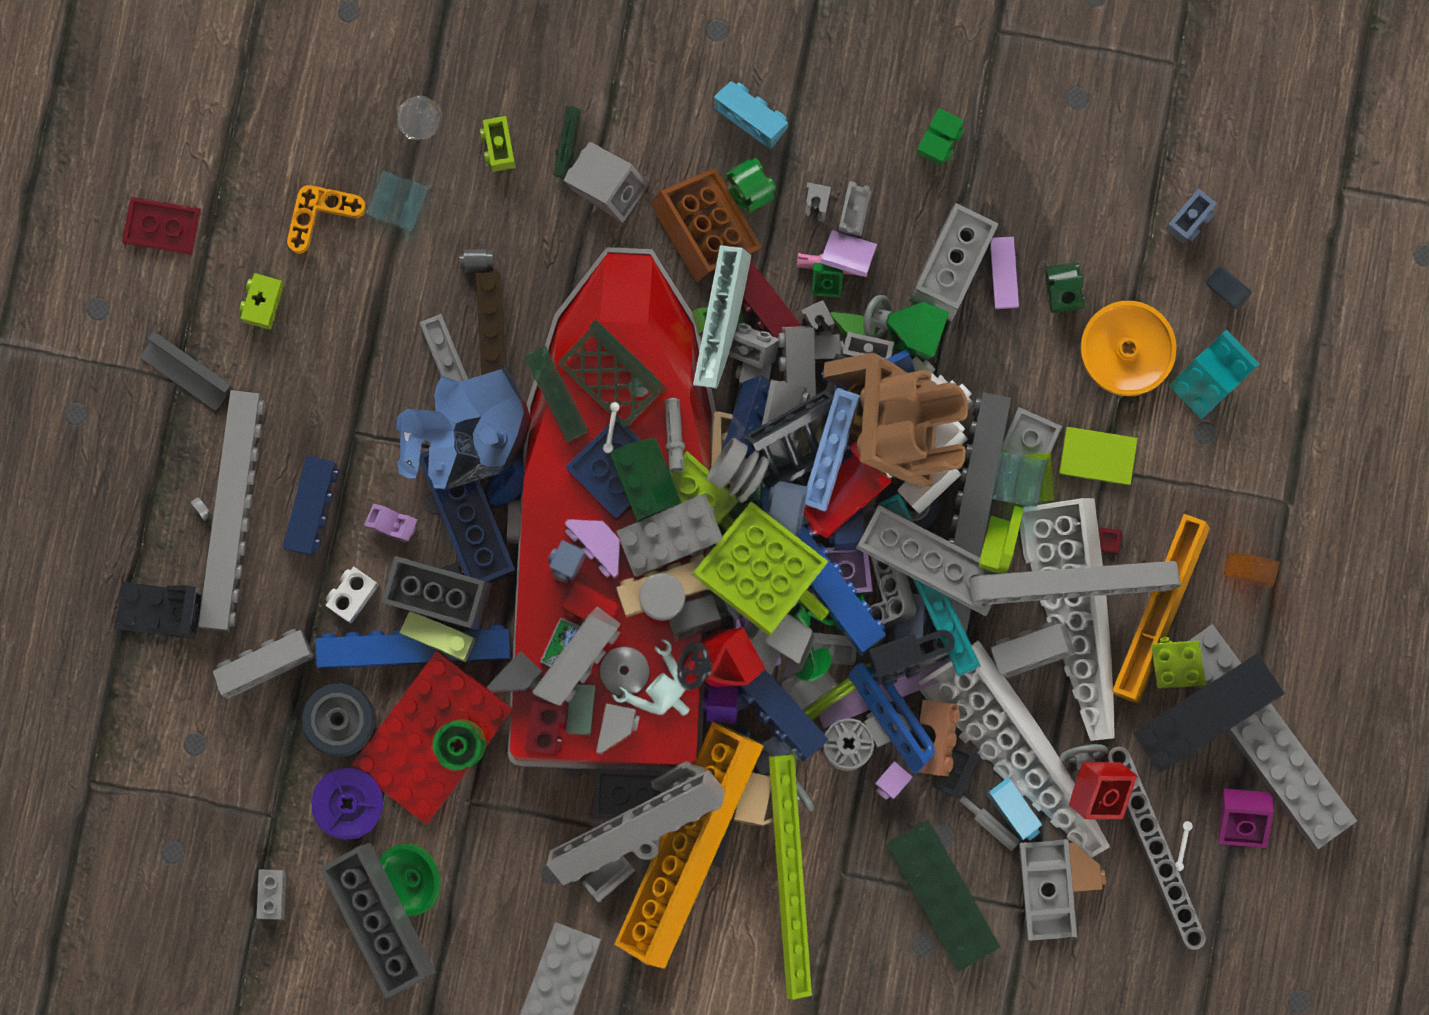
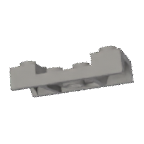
M1068 839L1019 843L1027 941L1077 937ZM1051 883L1054 886L1055 892L1051 897H1046L1042 894L1041 887L1043 884Z

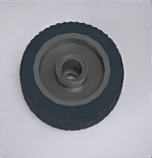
M330 684L320 688L311 695L303 709L302 727L306 738L314 748L329 756L345 757L357 753L366 746L375 731L376 715L372 703L363 692L347 684ZM339 716L344 718L342 725H337L335 722Z

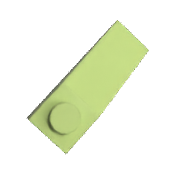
M409 611L400 630L401 634L465 663L476 641L471 636Z

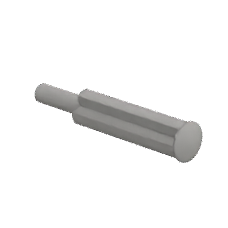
M962 795L959 801L976 815L974 819L1010 851L1018 846L1021 841L987 810L984 808L980 810L968 798Z

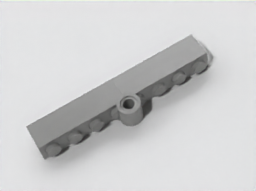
M707 770L550 850L547 866L558 880L565 885L571 881H578L583 875L591 871L595 872L609 862L617 861L621 856L630 851L634 852L641 859H653L658 853L662 835L670 831L674 832L690 821L698 820L709 811L718 810L723 805L725 790L712 773Z

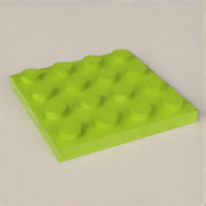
M750 502L724 534L723 540L715 545L692 576L770 636L823 570L828 561L753 502Z

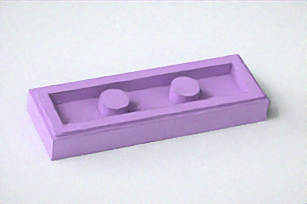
M1014 237L992 238L990 241L994 307L995 309L1018 308Z

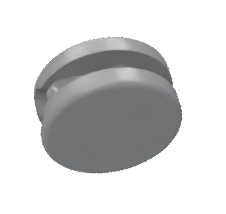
M663 573L655 574L643 583L639 594L640 604L643 611L649 617L660 621L670 620L676 617L683 609L685 591L680 581L674 576Z

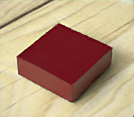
M1098 527L1101 552L1118 555L1122 530Z

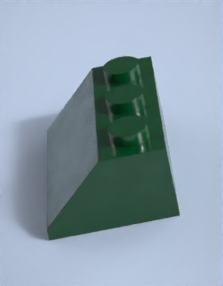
M656 438L630 443L609 452L636 522L682 504Z

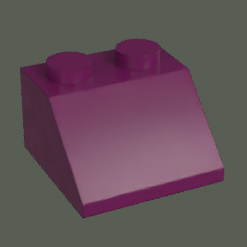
M1224 789L1220 805L1218 844L1267 848L1274 814L1272 793Z

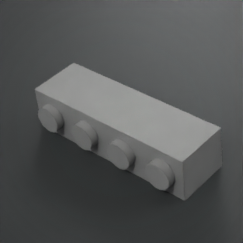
M811 326L782 327V333L778 335V344L782 348V357H779V370L783 371V381L780 382L807 388L809 399L816 396L814 328ZM816 419L813 420L810 424H815Z

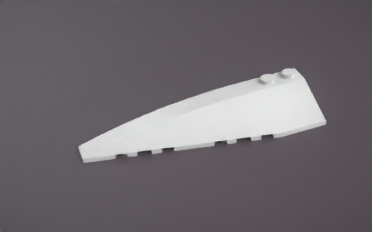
M1081 498L1022 507L1024 510L1020 523L1023 556L1026 563L1031 564L1032 572L1103 566L1094 498ZM1106 595L1040 600L1041 606H1044L1048 616L1046 618L1047 622L1055 621V623L1062 624L1068 630L1075 655L1063 658L1065 663L1064 669L1074 689L1072 691L1075 699H1078L1081 708L1080 713L1090 741L1114 738L1112 659Z
M979 641L973 643L972 648L981 667L959 677L949 659L918 682L922 686L932 678L939 681V683L920 690L926 700L958 704L960 717L956 726L962 731L959 738L965 744L971 740L979 748L977 753L980 754V757L983 760H990L994 764L993 769L1004 780L1009 777L1022 796L1026 795L1038 811L1042 810L1052 819L1050 822L1056 828L1060 827L1065 831L1070 841L1075 843L1091 858L1110 847L1096 820L1084 819L1069 806L1075 785L1074 781L1030 712L1006 678L1000 675L998 667Z

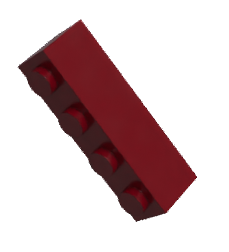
M750 260L742 301L743 309L748 314L753 313L757 319L755 323L761 331H767L772 337L777 339L779 333H782V327L802 326Z

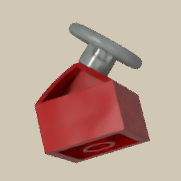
M1104 745L1079 746L1063 752L1060 756L1062 762L1076 763L1078 775L1069 806L1084 819H1123L1137 776L1121 762L1095 761L1108 753V748Z

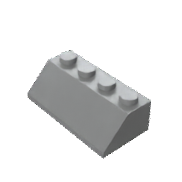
M596 607L542 678L533 693L559 706L564 700L569 703L577 692L574 689L578 681L584 683L592 672L588 669L593 661L598 664L606 653L602 650L607 642L612 645L619 636L620 632L617 629L621 624L599 607Z
M289 630L282 634L284 638L278 641H274V639L268 640L261 644L262 648L254 652L252 649L239 654L240 658L233 662L229 659L217 665L218 669L214 670L213 674L220 694L229 699L314 659V654L304 633L301 630Z

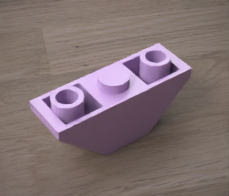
M567 520L565 522L568 528L565 531L566 534L574 542L579 540L583 544L582 550L585 551L586 556L590 560L595 558L601 564L598 566V569L607 578L611 575L616 579L619 575V538L603 521Z

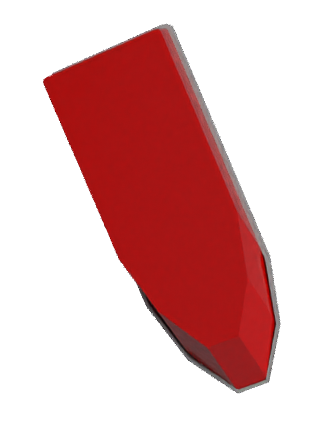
M606 247L555 313L526 404L532 419L524 444L523 454L524 483L523 491L521 492L513 659L521 651L543 672L540 677L543 678L551 667L540 663V660L560 617L579 626H582L585 622L580 618L577 622L564 615L566 611L562 608L576 581L619 604L620 608L614 619L621 625L617 629L620 632L619 636L612 645L607 642L602 650L606 653L598 664L594 662L590 670L592 672L587 677L585 683L578 681L576 684L595 686L591 736L566 733L569 703L564 700L560 706L563 707V712H566L567 716L565 727H560L559 736L563 737L561 751H556L555 756L526 752L525 745L533 701L552 705L557 704L533 693L534 690L531 688L527 691L511 692L510 706L512 707V713L510 714L508 757L516 766L586 770L670 771L685 761L695 764L702 747L704 682L694 690H685L679 698L690 708L686 715L683 716L673 706L664 714L659 715L640 709L626 701L618 702L614 700L612 694L617 698L622 696L612 693L605 687L600 676V667L604 657L613 649L631 647L638 650L647 660L649 677L645 686L633 695L654 703L652 698L646 693L647 688L662 673L674 680L663 656L656 652L655 647L660 651H664L666 644L662 640L668 641L671 644L670 653L678 665L680 655L686 646L703 640L707 636V631L675 641L668 620H655L645 612L626 618L617 587H620V582L634 578L637 581L643 579L644 576L634 577L621 541L619 575L616 579L611 575L607 578L598 569V566L601 564L595 558L590 560L586 556L574 583L568 580L567 584L553 578L554 576L548 562L552 550H558L562 540L580 549L584 547L579 540L574 542L566 534L565 531L568 528L565 522L567 520L603 521L618 538L617 531L637 523L631 507L616 520L565 468L610 424L612 413L610 405L616 402L620 406L616 412V417L618 416L641 441L656 438L666 465L669 468V455L665 447L667 444L664 401L669 398L680 399L682 441L685 443L683 454L688 451L707 470H711L714 412H716L711 388L693 385L701 346V336L698 334L692 311L653 249ZM637 376L640 377L649 390L642 397H634L629 392V384ZM711 545L704 548V558L711 552ZM689 554L663 565L657 572L667 571V566L678 562L681 563V566L691 563L690 559L695 556ZM709 590L685 598V603L708 596ZM691 653L689 654L686 660L684 669L688 666V662L691 659ZM622 666L620 673L622 675L628 674L629 668ZM690 674L686 681L692 683L697 677ZM606 704L635 709V715L640 716L637 731L632 730L630 737L604 754H597L596 751ZM546 711L542 715V721L546 724H550L555 720V713L552 711ZM542 735L539 737V747L547 748L550 746V736Z

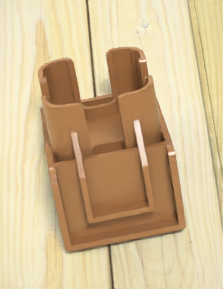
M875 353L825 362L823 379L848 390L855 383L865 381V387L860 395L863 408L862 433L857 441L860 462L919 488L933 486V473L959 469L963 465L966 452L964 446L956 444L935 448L936 426L965 420L968 415L967 398L964 391L954 383L937 385V383L931 380V372L920 370L907 373L887 359L882 360Z

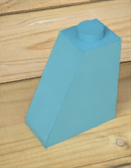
M1009 777L986 794L1021 841L1025 838L1030 841L1040 833L1038 828L1042 826L1041 822Z

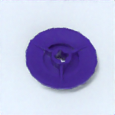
M351 767L335 769L325 775L316 785L311 799L312 814L318 826L330 836L343 840L356 839L370 832L380 820L384 807L382 791L376 780L365 771ZM344 798L354 800L351 803L353 806L351 810L342 808Z

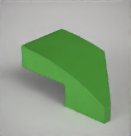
M836 312L830 313L840 329L842 337L847 336L848 332L865 335L863 326L864 316Z

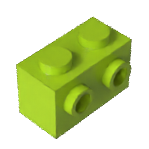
M506 116L483 120L484 128L480 129L482 143L487 142L488 151L484 152L486 166L491 165L493 172L516 168Z

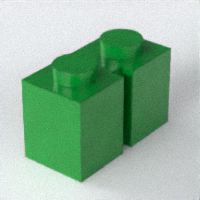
M938 108L928 131H926L917 148L916 154L939 166H942L944 160L949 162L954 153V149L951 148L954 141L959 142L965 131L962 128L964 120Z

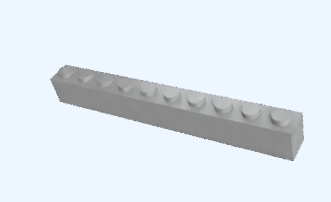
M230 391L198 625L201 629L230 632L231 626L234 627L236 623V612H233L234 603H238L240 591L236 586L237 579H241L243 565H239L240 556H244L246 541H243V534L248 531L249 518H246L247 508H251L252 494H249L250 485H254L255 471L252 470L253 461L257 462L259 448L255 447L256 438L261 437L262 424H258L259 416L264 414L265 401L262 400L259 393Z

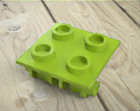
M1162 637L1159 643L1151 644L1158 688L1206 685L1200 641L1172 642L1169 637Z

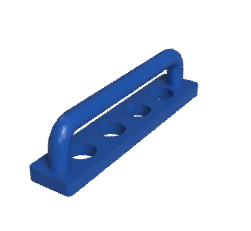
M864 663L856 665L849 673V679L912 773L915 774L921 771L934 756L935 747L933 742L895 686L884 687L924 746L925 752H923L872 677L871 667H866ZM866 684L869 686L870 692L867 690ZM879 704L883 707L884 713L881 711ZM906 744L909 746L911 752L908 751Z

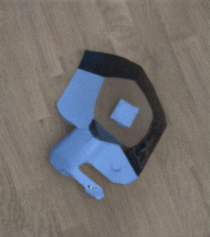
M504 364L500 370L461 382L441 376L434 394L436 411L406 409L397 416L396 430L401 431L400 459L397 461L399 474L407 478H416L421 444L426 440L431 442L429 447L428 476L432 480L434 488L445 490L497 475L507 469L521 454L532 419L521 392Z

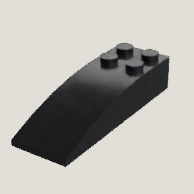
M1257 653L1139 727L1133 734L1157 771L1161 773L1283 696L1285 692L1260 654Z

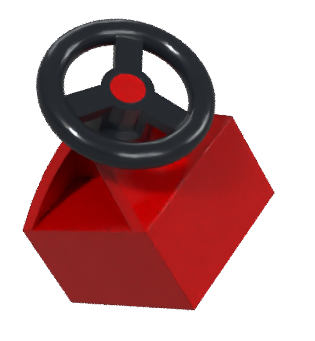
M744 628L713 630L700 642H693L686 646L678 661L677 678L680 685L686 690L698 688L704 680L714 687L748 685L766 667ZM691 653V659L688 662V666L684 669L686 660L689 654ZM690 674L697 677L692 683L686 681Z

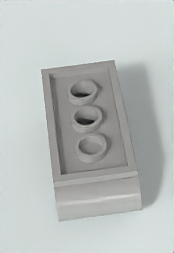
M955 203L908 301L914 304L925 302L948 311L947 320L952 321L995 233L998 223ZM961 231H966L970 234L971 239L969 242L961 239ZM955 252L959 254L960 263H954L950 259V253Z

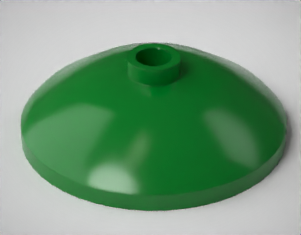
M408 843L398 844L386 850L379 861L407 916H416L428 911L437 901L441 887L439 870L433 858L424 849Z

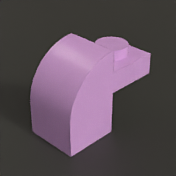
M373 504L364 526L406 543L415 532L417 519L399 514L385 506Z

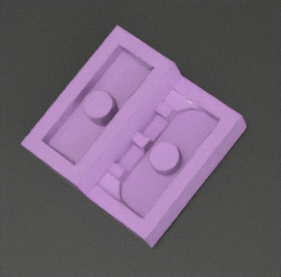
M832 230L820 263L866 277L877 244Z

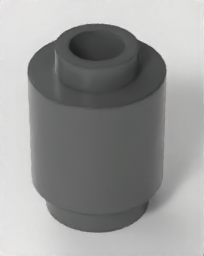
M464 249V254H460V269L465 268V273H487L488 270H494L493 251H487V249Z

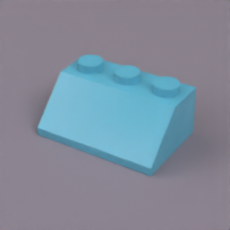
M729 82L715 95L714 109L771 150L788 128L787 118L777 110L775 112L767 107L768 104L760 97L754 98L748 94L749 90L741 83Z

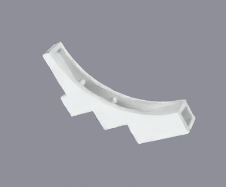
M917 356L912 360L915 371L927 370L931 372V380L937 383V385L948 383L941 375L937 378L933 374L935 368L927 360L922 363ZM961 384L959 387L964 391L968 402V409H970L974 405L969 398L972 393ZM958 421L937 425L935 448L956 444L962 445L968 440L962 433L965 428ZM957 469L933 473V486L919 488L904 482L897 491L920 514L962 474Z

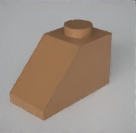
M1069 843L1073 892L1102 890V885L1106 884L1105 871L1100 870V865L1075 843Z

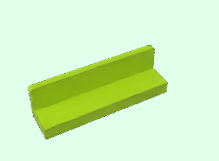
M1014 506L1010 521L995 516L990 517L978 567L998 574H1007L1013 557L1024 508Z

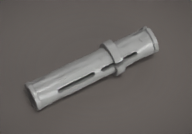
M669 398L664 401L667 444L665 447L669 455V471L682 472L685 470L683 460L685 443L682 441L680 399Z

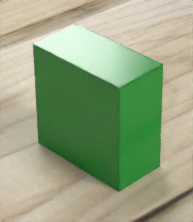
M814 263L811 295L841 297L843 270L822 263Z

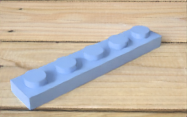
M840 388L835 391L808 481L806 505L823 511L828 508L861 398L860 395Z

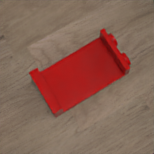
M857 441L849 447L854 455L839 468L827 510L823 511L805 504L803 518L806 517L809 523L807 526L816 536L821 534L827 539L892 482L885 472L860 462Z

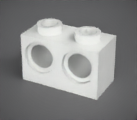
M354 566L351 570L347 569L340 578L342 583L338 589L333 588L326 597V601H328L326 606L350 624L353 623L379 586L377 582ZM356 578H361L364 581V585L360 590H353L351 587L352 581ZM341 598H348L350 601L349 607L345 610L338 609L337 603Z

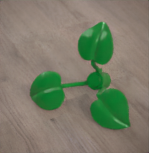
M863 593L856 594L860 601L864 600ZM796 602L797 604L788 612L790 616L807 627L810 625L811 616L828 626L834 624L837 629L841 630L830 614L826 616L827 619L820 620L809 609L805 610L799 602ZM811 646L810 653L807 655L802 670L794 673L795 676L806 682L822 677L831 665L832 657L830 652L824 647L814 651L813 646Z

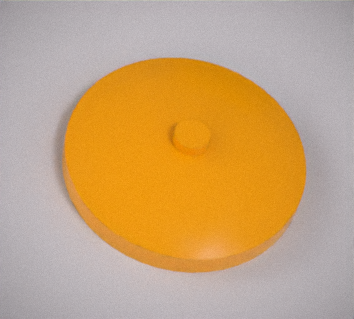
M1137 301L1115 302L1099 310L1086 325L1080 344L1082 363L1089 377L1102 389L1120 396L1141 395L1159 386L1170 373L1175 362L1177 350L1175 335L1167 319L1158 310Z

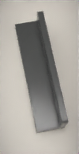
M153 331L148 337L150 343L141 354V359L217 411L229 396L233 387Z

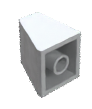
M591 142L581 151L579 158L573 167L568 170L564 178V182L574 192L622 223L649 186L647 181L631 163Z

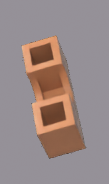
M930 700L922 701L920 724L931 726L936 733V739L933 744L935 747L934 756L919 773L949 776L953 768L952 750L957 740L955 727L960 717L958 704Z

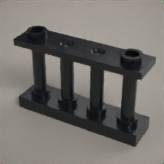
M827 390L744 435L748 446L756 452L760 450L762 457L769 459L767 469L770 475L762 479L763 484L769 489L774 487L779 481L789 483L812 470L819 444L810 423L822 416L826 424L834 398ZM801 427L811 452L799 458L790 434ZM848 438L844 453L854 443L850 438ZM781 439L790 464L778 470L769 446Z

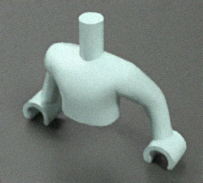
M662 640L666 644V649L660 651L655 647V650L663 656L674 680L662 673L647 688L646 693L652 698L654 703L631 695L622 687L619 688L623 691V696L617 698L612 694V697L618 702L626 701L640 709L659 715L664 714L673 706L684 716L689 712L690 708L679 698L686 689L678 681L677 664L670 653L671 644L666 640Z

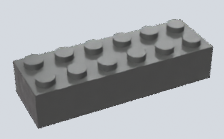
M371 843L358 846L319 868L386 999L437 973Z

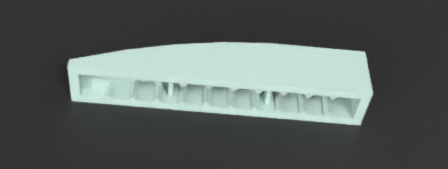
M720 245L693 382L694 386L717 389L725 368L739 319L751 255L743 248Z

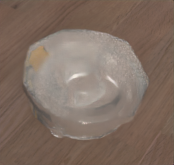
M418 95L407 99L398 108L397 127L409 140H426L437 133L442 120V111L435 101Z

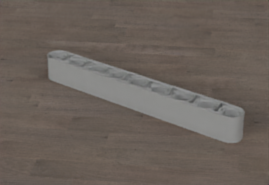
M1176 561L981 575L969 579L972 604L974 605L1166 591L1181 587Z
M1115 747L1107 753L1106 762H1113L1112 754L1120 752L1124 756L1122 764L1137 776L1126 811L1182 945L1186 949H1199L1205 943V934L1129 752L1124 747ZM1132 797L1141 798L1143 805L1140 810L1132 808L1130 803ZM1143 819H1148L1152 823L1150 832L1141 830L1140 822ZM1153 841L1161 845V852L1158 855L1150 852L1149 846ZM1162 864L1170 867L1171 873L1167 878L1159 874V867ZM1172 886L1180 891V897L1177 900H1172L1168 895V891ZM1181 909H1185L1189 913L1190 917L1186 923H1182L1178 919V912ZM1190 932H1195L1199 937V942L1195 946L1190 945L1187 941V936Z

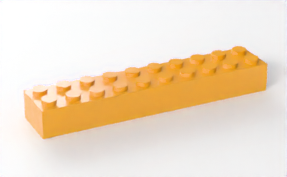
M712 722L696 758L695 765L703 767L705 771L709 770L725 790L723 805L716 811L705 813L694 822L690 821L682 825L674 832L670 831L662 835L658 853L650 862L614 945L645 964L665 969L764 745L732 728Z

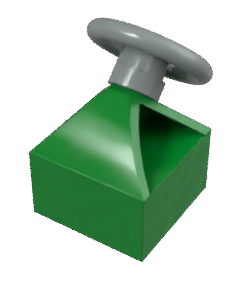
M877 295L870 301L865 311L863 321L864 333L866 336L882 339L888 331L890 340L894 342L893 351L900 353L907 350L911 358L914 359L917 356L920 360L934 357L949 312L925 302L892 312L889 299L884 295ZM874 308H875V313H874L873 318H872V320H871V316H872L873 310H874ZM875 327L881 328L877 334L872 333Z

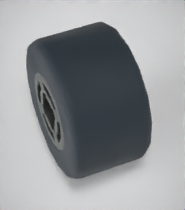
M1218 266L1205 282L1210 289L1235 309H1239L1252 294L1248 287L1222 266Z

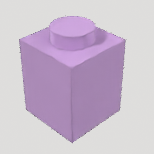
M894 761L874 784L878 787L876 792L885 800L889 797L894 800L911 780L912 776Z

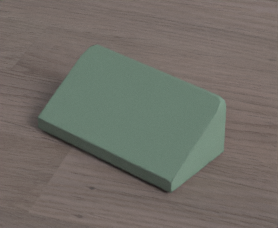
M575 685L574 689L577 692L569 701L566 733L591 736L595 686Z

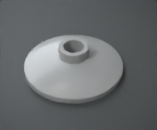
M619 647L613 649L604 657L600 667V676L605 687L612 693L623 696V691L619 688L622 687L629 694L633 695L645 686L649 677V666L646 658L638 650L631 647ZM622 666H627L629 668V673L626 675H622L620 673V668Z

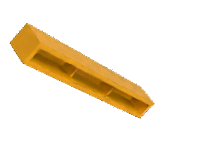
M1186 514L1183 515L1165 561L1177 562L1181 587L1173 590L1152 592L1113 688V692L1117 697L1140 704L1154 669L1151 644L1159 643L1160 638L1167 637L1209 533L1210 527L1206 521Z

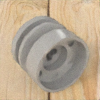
M732 438L714 462L707 476V481L719 489H722L730 482L728 494L733 496L739 490L736 499L743 503L760 485L769 464V459L762 457L757 462L759 453L756 451L748 458H745L748 446L736 438Z
M851 718L838 720L825 733L829 740L822 747L823 755L827 762L837 770L845 772L857 770L864 766L872 755L874 748L873 735L869 728L859 720ZM843 739L848 741L852 739L854 741L852 745L854 749L847 748L845 750L843 748Z

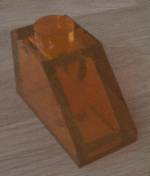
M1229 553L1223 576L1271 588L1275 583L1280 562L1254 555Z

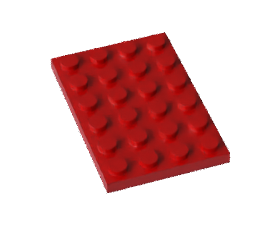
M436 651L351 764V767L365 771L376 780L382 791L427 825L471 768L451 770L440 763L433 752V739L436 732L449 722L459 719L469 720L483 729L487 746L512 713V707L440 651ZM461 740L455 742V745L459 746V750L464 748Z

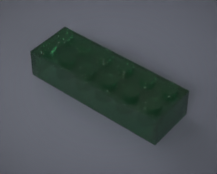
M929 819L885 844L957 972L1001 948Z

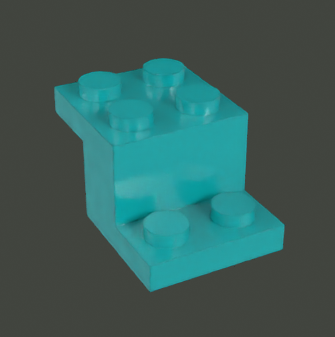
M1225 330L1168 386L1202 420L1259 363Z

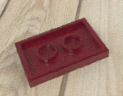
M131 197L122 243L193 256L201 208Z

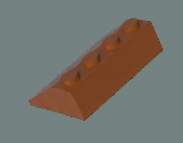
M716 168L660 191L650 202L696 283L714 276L720 245L743 248L750 255L762 249L761 244Z

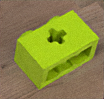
M254 273L253 278H249L245 291L248 293L246 301H242L239 308L241 320L244 323L271 330L284 288L283 282ZM262 296L265 300V303L261 302L258 306L255 300H260Z

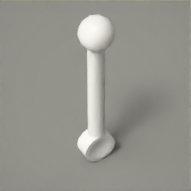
M616 402L610 405L612 413L607 444L603 446V450L606 453L613 451L611 443L616 412L620 408Z
M1189 821L1184 822L1182 825L1184 833L1178 862L1175 863L1178 871H1182L1184 868L1182 862L1188 833L1193 827Z

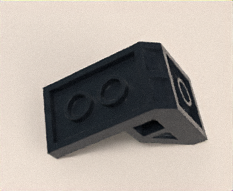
M122 581L115 629L196 639L203 592L195 586L167 585V587Z

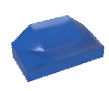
M517 458L507 469L497 474L486 484L488 503L495 506L510 503L523 491L524 469L521 459Z

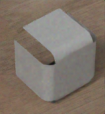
M789 614L784 617L770 636L750 620H747L744 627L766 667V671L770 675L774 670L780 653L790 658L782 679L802 670L814 641L812 629Z

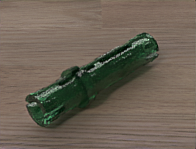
M566 107L559 149H556L555 152L557 159L553 172L554 177L564 179L569 170L570 160L574 157L572 150L581 112L579 108Z

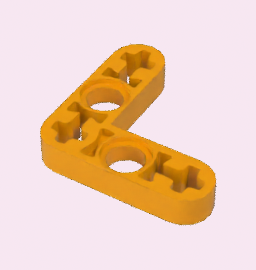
M311 185L302 187L298 192L287 238L289 248L297 254L308 250L317 211L359 218L366 211L364 200L358 195ZM309 191H312L315 199H310L309 208H313V211L307 208H300L301 205L303 207L306 206V199L303 195H308ZM329 196H336L339 199L336 207L329 208L326 206V199ZM343 198H346V204L353 205L355 201H358L361 209H356L355 212H352L351 207L344 206V210H341ZM303 213L310 216V222L305 226L299 225L297 222L298 216ZM295 228L301 231H308L307 234L302 232L301 239L305 243L304 245L300 244L299 248H296V245L292 242L297 240L299 232L294 231Z

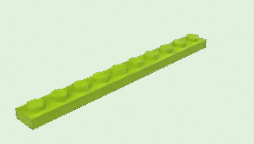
M792 754L769 757L786 994L787 999L794 1000L812 996L795 759Z

